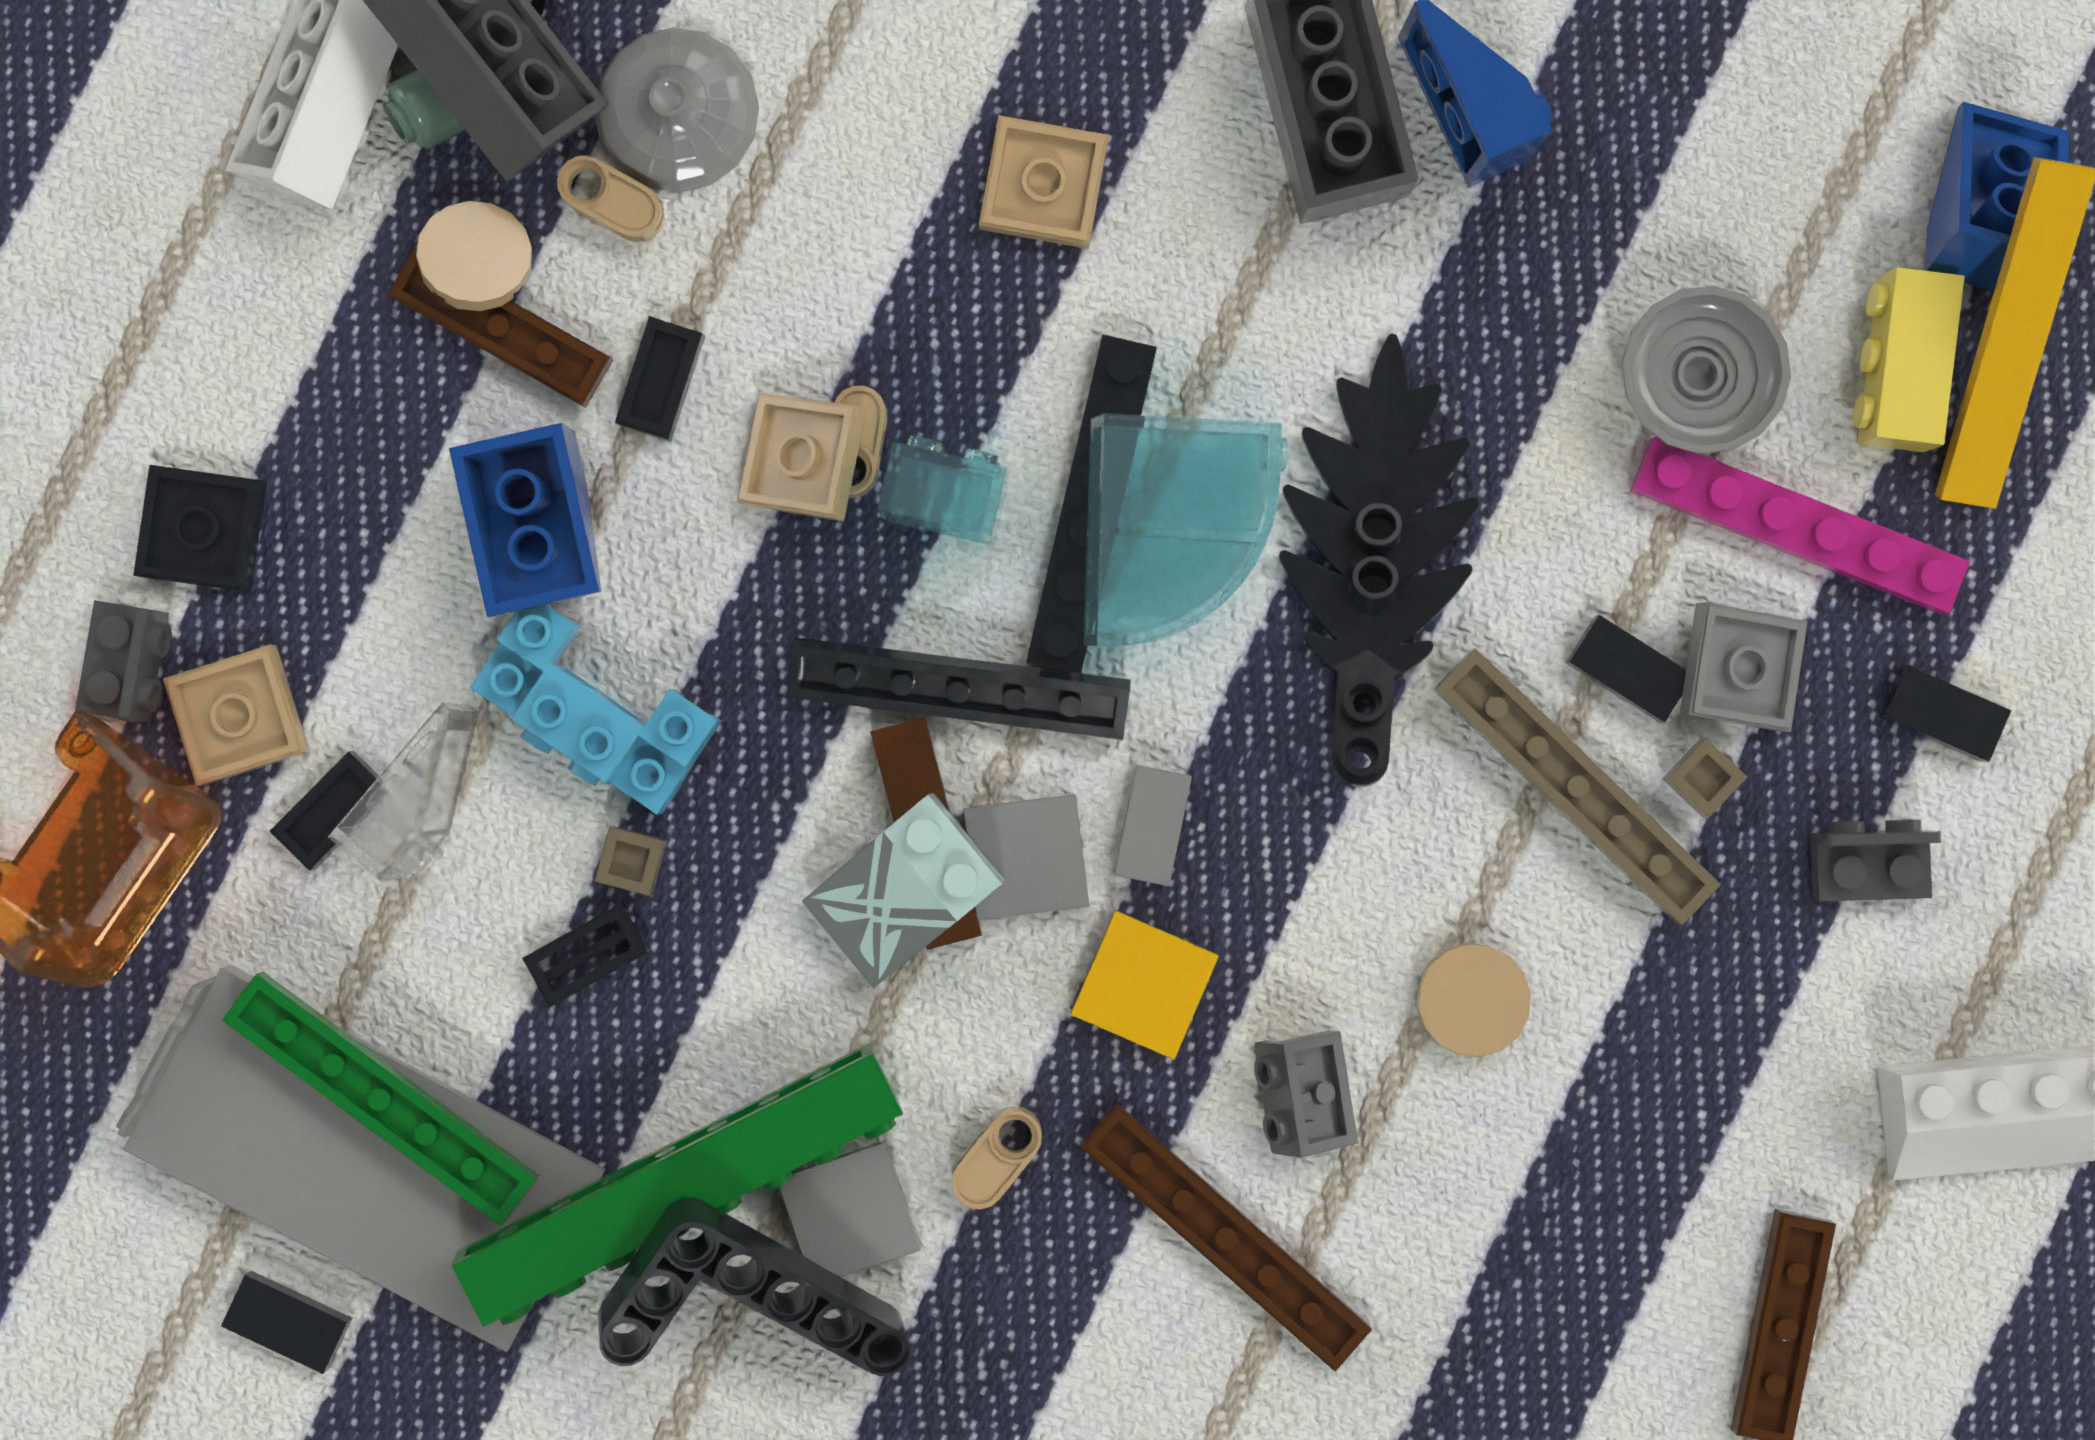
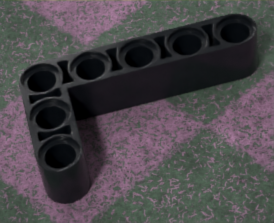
M682 1198L673 1202L665 1210L598 1310L600 1351L606 1360L618 1366H632L641 1362L650 1353L699 1280L871 1374L891 1376L901 1371L907 1365L911 1356V1345L899 1311L892 1305L696 1198ZM687 1228H697L703 1231L699 1237L692 1240H683L677 1237L681 1231ZM737 1255L751 1257V1260L742 1266L733 1267L726 1264ZM654 1276L670 1278L666 1284L658 1287L645 1284L649 1278ZM783 1283H799L790 1292L780 1293L775 1291ZM842 1308L846 1310L837 1318L828 1319L823 1317L832 1309ZM623 1323L637 1326L635 1330L629 1333L613 1331L616 1326ZM880 1335H893L882 1344L871 1343Z

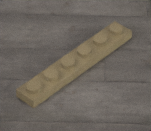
M1476 648L1471 649L1433 689L1676 924L1683 925L1719 888L1721 884Z

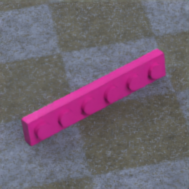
M1656 436L1649 440L1630 492L1940 615L1950 614L1970 563L1969 560L1704 455L1668 446Z

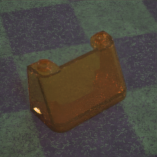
M76 710L55 742L57 759L75 772L13 861L0 857V954L19 973L78 987L93 988L113 978L121 969L216 832L221 822L222 810L220 805L206 792L95 716Z

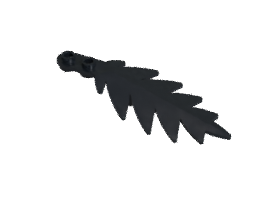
M1389 334L1376 360L1369 388L1343 377L1337 379L1336 390L1340 408L1350 436L1357 448L1310 427H1305L1302 430V440L1314 466L1326 486L1344 509L1289 484L1283 487L1282 492L1294 518L1308 539L1336 571H1331L1286 550H1282L1279 554V562L1298 596L1318 623L1333 638L1331 639L1314 632H1307L1304 640L1316 658L1328 669L1338 674L1332 766L1336 775L1344 783L1354 787L1371 786L1377 783L1386 773L1390 755L1394 678L1402 676L1418 666L1430 655L1434 646L1432 641L1403 644L1418 634L1438 616L1472 574L1473 568L1467 563L1422 576L1411 577L1423 569L1462 531L1479 507V500L1474 497L1413 514L1438 491L1455 470L1468 449L1469 440L1463 437L1410 452L1419 441L1436 409L1442 387L1440 384H1433L1408 391L1406 364L1396 334ZM1358 699H1368L1374 705V710L1369 714H1360L1354 709L1353 703ZM1356 752H1362L1370 758L1371 763L1368 767L1359 769L1350 763V756Z

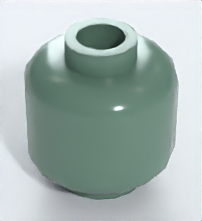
M418 69L409 72L390 84L388 89L389 101L383 104V108L393 129L405 144L409 145L414 142L421 148L432 149L465 131L464 127Z

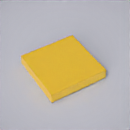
M1115 910L1071 1010V1015L1175 1060L1219 955Z

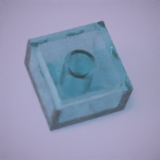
M909 436L907 445L893 442L878 505V511L885 522L995 546L1009 484L1007 467L1000 466L998 463L999 456L975 449H965L963 457L946 454L945 451L941 450L942 443L916 436Z

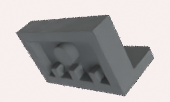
M94 600L75 711L118 718V720L150 723L151 714L158 709L162 697V684L158 680L161 657L168 653L172 639L171 626L167 624L168 612Z
M1919 819L1885 820L1886 831H1865L1864 821L1829 822V833H1810L1812 900L1822 902L1932 898L1930 843H1941V831L1922 830L1921 820Z
M1328 1030L1284 1041L1264 1040L1255 1043L1256 1060L1254 1063V1073L1261 1087L1264 1104L1263 1130L1273 1154L1302 1158L1358 1144L1340 1031Z

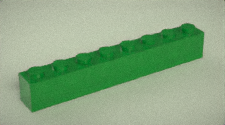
M868 1043L459 1249L451 1267L483 1327L499 1319L503 1325L512 1323L528 1314L534 1308L532 1302L550 1293H553L555 1298H559L575 1291L586 1282L585 1275L603 1266L606 1267L607 1271H613L628 1264L665 1210L673 1202L682 1198H696L727 1214L742 1203L741 1196L759 1187L762 1188L763 1192H768L787 1183L794 1176L792 1170L810 1161H813L814 1165L818 1166L835 1159L845 1151L843 1146L845 1143L861 1135H864L865 1139L869 1140L888 1132L896 1125L894 1119L903 1115L900 1102L871 1044ZM690 1228L681 1231L677 1237L679 1238L684 1235Z

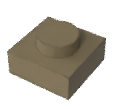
M1700 738L1662 779L1702 818H1709L1748 777L1707 738Z
M610 826L595 882L647 896L653 895L668 840Z

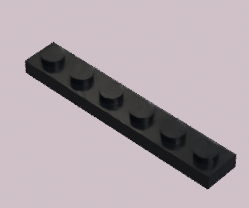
M1102 334L1026 664L1052 670L1082 672L1156 354V346Z
M794 637L790 650L787 697L1123 740L1131 679Z

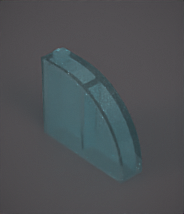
M1109 413L1091 418L1083 646H1127L1153 642L1172 636L1212 614L1242 585L1258 561L1274 522L1279 496L1280 471H1284L1288 460V443L1286 438L1282 437V423Z

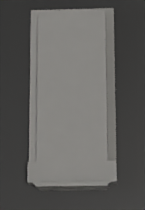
M233 965L220 968L217 976L194 984L183 1001L180 1013L168 1028L141 1078L133 1100L123 1112L116 1125L119 1128V1136H130L123 1150L495 1347L508 1352L528 1314L506 1325H503L499 1319L483 1327L451 1267L458 1250L600 1179L606 1169L346 1032L540 1175L507 1221L500 1226L221 1021L254 976Z

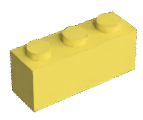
M1896 267L1877 278V282L1872 284L1866 301V313L1872 317L1870 338H1867L1863 343L1859 359L1860 371L1865 372L1863 394H1860L1855 402L1852 417L1853 426L1859 428L1857 444L1915 452H1926L1944 445L1964 275Z

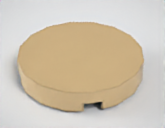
M467 201L447 206L428 220L419 234L416 257L424 284L432 293L434 291L438 296L444 298L445 303L457 309L484 311L503 306L514 298L513 294L520 290L522 285L524 288L531 276L533 254L526 229L512 213L492 203Z
M1463 943L1444 949L1426 965L1421 975L1422 978L1416 993V1008L1421 1024L1436 1043L1458 1055L1483 1057L1502 1051L1519 1037L1529 1018L1531 993L1524 972L1510 956L1491 946Z

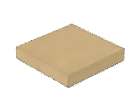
M998 115L979 230L1089 249L1109 135Z
M759 392L737 503L844 522L866 410L858 406Z
M267 645L163 678L196 786H204L310 752L276 645Z

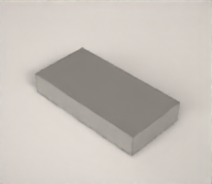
M1136 765L1114 875L1164 886L1170 885L1192 776Z

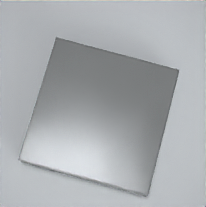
M1706 602L1696 603L1679 715L1779 732H1791L1808 621Z
M1075 794L963 809L966 833L1005 879L1001 886L976 905L978 921L1090 906Z
M886 1140L839 1155L822 1165L815 1166L813 1164L792 1171L794 1174L793 1178L780 1186L802 1256L840 1277L921 1250V1244Z

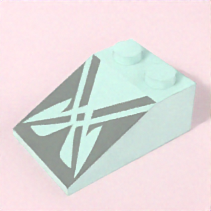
M931 793L884 830L804 898L802 902L874 989L1001 886L1005 879L936 795Z

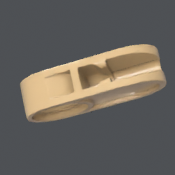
M576 156L568 160L560 169L557 177L558 191L568 206L577 213L632 242H646L656 237L661 231L665 221L664 208L656 194L647 186L600 160L589 156ZM583 171L595 172L601 178L600 191L589 200L578 199L572 194L571 185L573 179Z
M866 386L849 387L843 390L835 400V403L858 406L866 410L857 456L864 460L867 472L865 478L859 484L851 486L849 498H859L866 495L875 486L887 426V409L881 396L874 389Z
M1015 1106L1001 1110L960 1158L953 1171L952 1188L954 1195L961 1204L971 1209L991 1207L1003 1196L1033 1159L1041 1146L1042 1138L1040 1122L1033 1112L1024 1107ZM1013 1119L1021 1120L1029 1126L1032 1139L1024 1149L1010 1150L1000 1142L999 1130L1007 1121Z

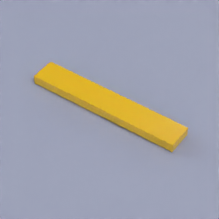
M2033 157L1936 488L1935 496L1940 500L1993 509L1997 507L2095 183L2094 167Z

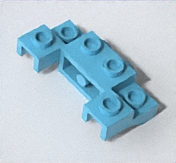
M547 604L515 611L496 639L500 644L470 688L512 716L513 721L524 727L525 729L520 736L526 742L546 754H549L555 748L571 759L567 768L579 778L594 786L597 785L599 780L611 783L655 814H663L722 720L699 708L676 689L670 688L648 722L644 721L563 665L557 664L582 626L566 618Z

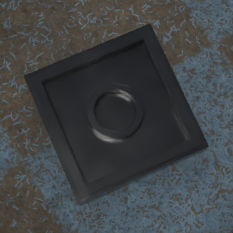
M149 465L133 576L251 593L267 482Z

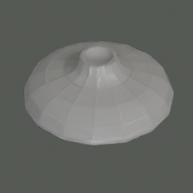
M672 27L643 34L614 55L598 82L597 90L609 104L595 116L601 145L621 172L648 188L681 193L710 186L738 166L754 140L759 104L752 75L732 48L705 32Z
M1716 286L1681 289L1653 304L1630 332L1622 360L1625 396L1641 425L1666 445L1696 454L1732 451L1760 436L1783 408L1791 379L1788 346L1772 316L1746 295Z

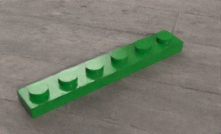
M265 972L255 974L221 1020L500 1226L507 1221L540 1176Z

